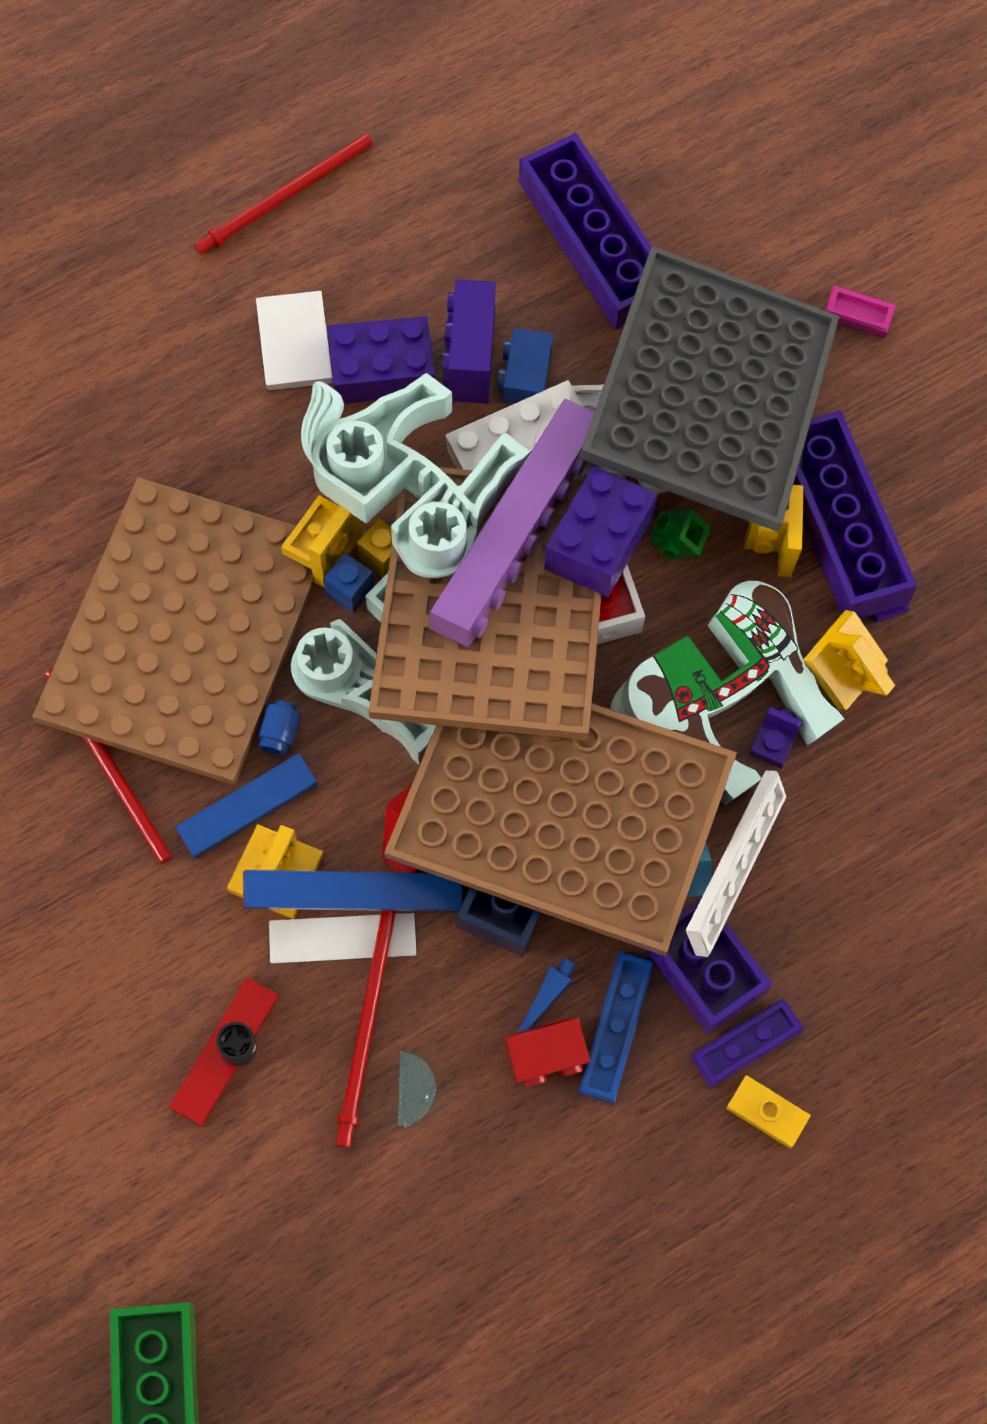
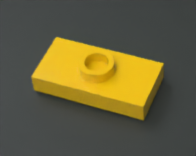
M747 1075L726 1107L727 1110L789 1149L794 1146L811 1116Z

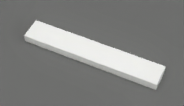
M765 771L686 929L696 956L708 957L786 799V794L777 771Z

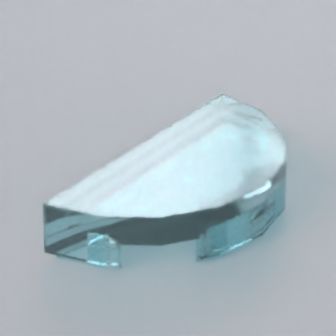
M400 1051L398 1128L412 1126L424 1118L433 1107L437 1092L435 1077L428 1064L417 1055Z

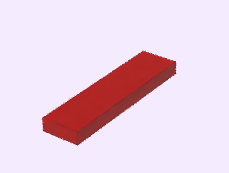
M246 977L169 1106L171 1110L201 1127L204 1126L239 1067L228 1064L222 1058L216 1045L219 1030L231 1022H241L252 1030L256 1038L279 999L277 993Z

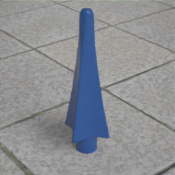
M563 958L557 969L550 965L540 990L517 1032L531 1029L547 1009L572 984V979L569 976L576 967L572 962Z

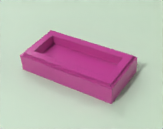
M834 285L825 311L838 315V323L885 338L896 305Z

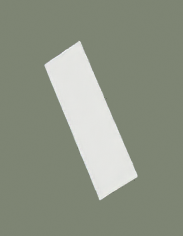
M414 913L396 914L388 957L416 955ZM381 915L269 921L270 963L372 958Z

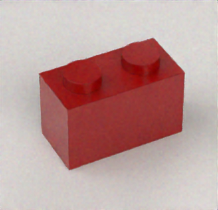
M575 1016L503 1036L514 1080L517 1082L524 1081L526 1087L546 1082V1075L560 1071L561 1076L583 1071L582 1064L590 1062L580 1021Z

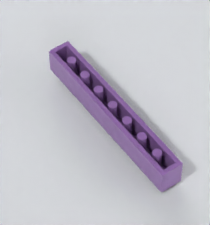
M564 398L430 611V630L467 648L475 637L480 638L488 625L489 619L487 617L492 609L498 610L506 594L504 589L508 582L514 583L523 566L521 561L526 554L531 555L534 552L539 541L538 534L542 527L547 529L555 516L556 509L554 508L558 501H565L571 490L572 483L570 481L575 474L580 476L587 464V461L580 459L579 455L594 411Z

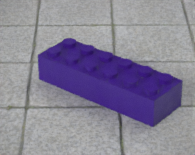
M574 133L519 159L518 182L616 331L624 327L652 246L577 133Z
M841 410L811 418L793 485L803 486V524L841 615L845 610L854 611L859 618L910 604L917 584Z

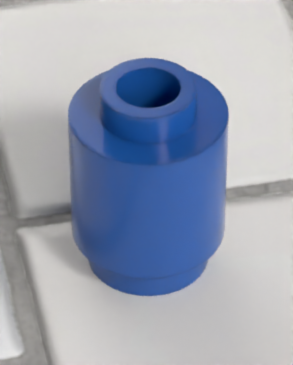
M277 700L276 704L267 705L258 734V739H260L258 747L276 755H286L287 749L292 748L302 716L296 711L297 706L282 700Z

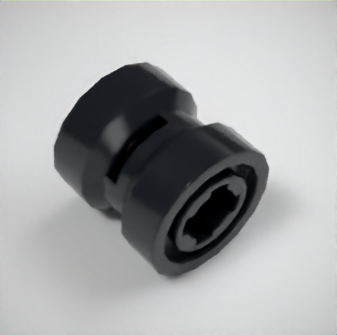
M231 1022L219 1030L216 1045L222 1058L228 1064L243 1066L255 1057L257 1042L252 1030L247 1025L241 1022Z

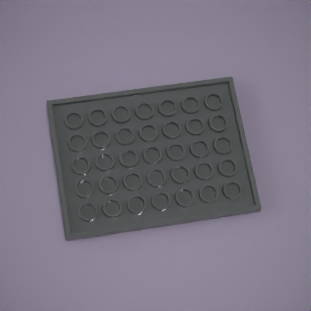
M652 246L579 458L778 532L785 516L839 316Z

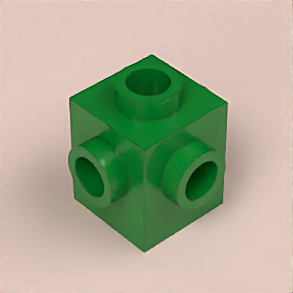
M677 508L676 510L660 511L649 541L659 549L662 556L671 560L683 557H699L711 527L692 509Z

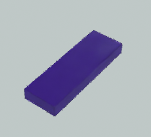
M783 998L696 1051L690 1058L711 1089L800 1034L804 1028Z

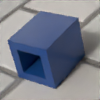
M346 553L341 556L323 578L326 595L351 613L356 611L365 600V596L374 587L373 572Z

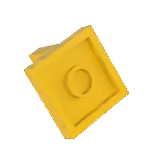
M793 485L783 523L778 532L749 521L745 533L744 549H753L755 552L763 554L778 551L777 576H792L802 550V485Z
M319 495L281 546L282 554L312 569L314 583L325 588L323 578L344 553L351 554L362 537L360 519L341 505H337Z
M845 610L803 659L838 709L847 710L863 690L887 696L895 686L887 674L888 669L885 666L888 661L854 611Z
M257 824L227 886V891L243 898L244 870L317 871L324 853L319 849L297 841L295 831L291 828L280 825L278 832ZM270 909L291 919H294L298 912L296 909Z

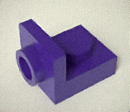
M770 707L749 755L782 769L802 721L797 719L796 715L789 710L783 708L776 710Z

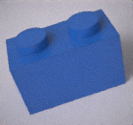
M514 328L512 340H505L503 360L508 361L507 369H500L497 389L503 390V403L515 404L545 390L552 353L553 334Z

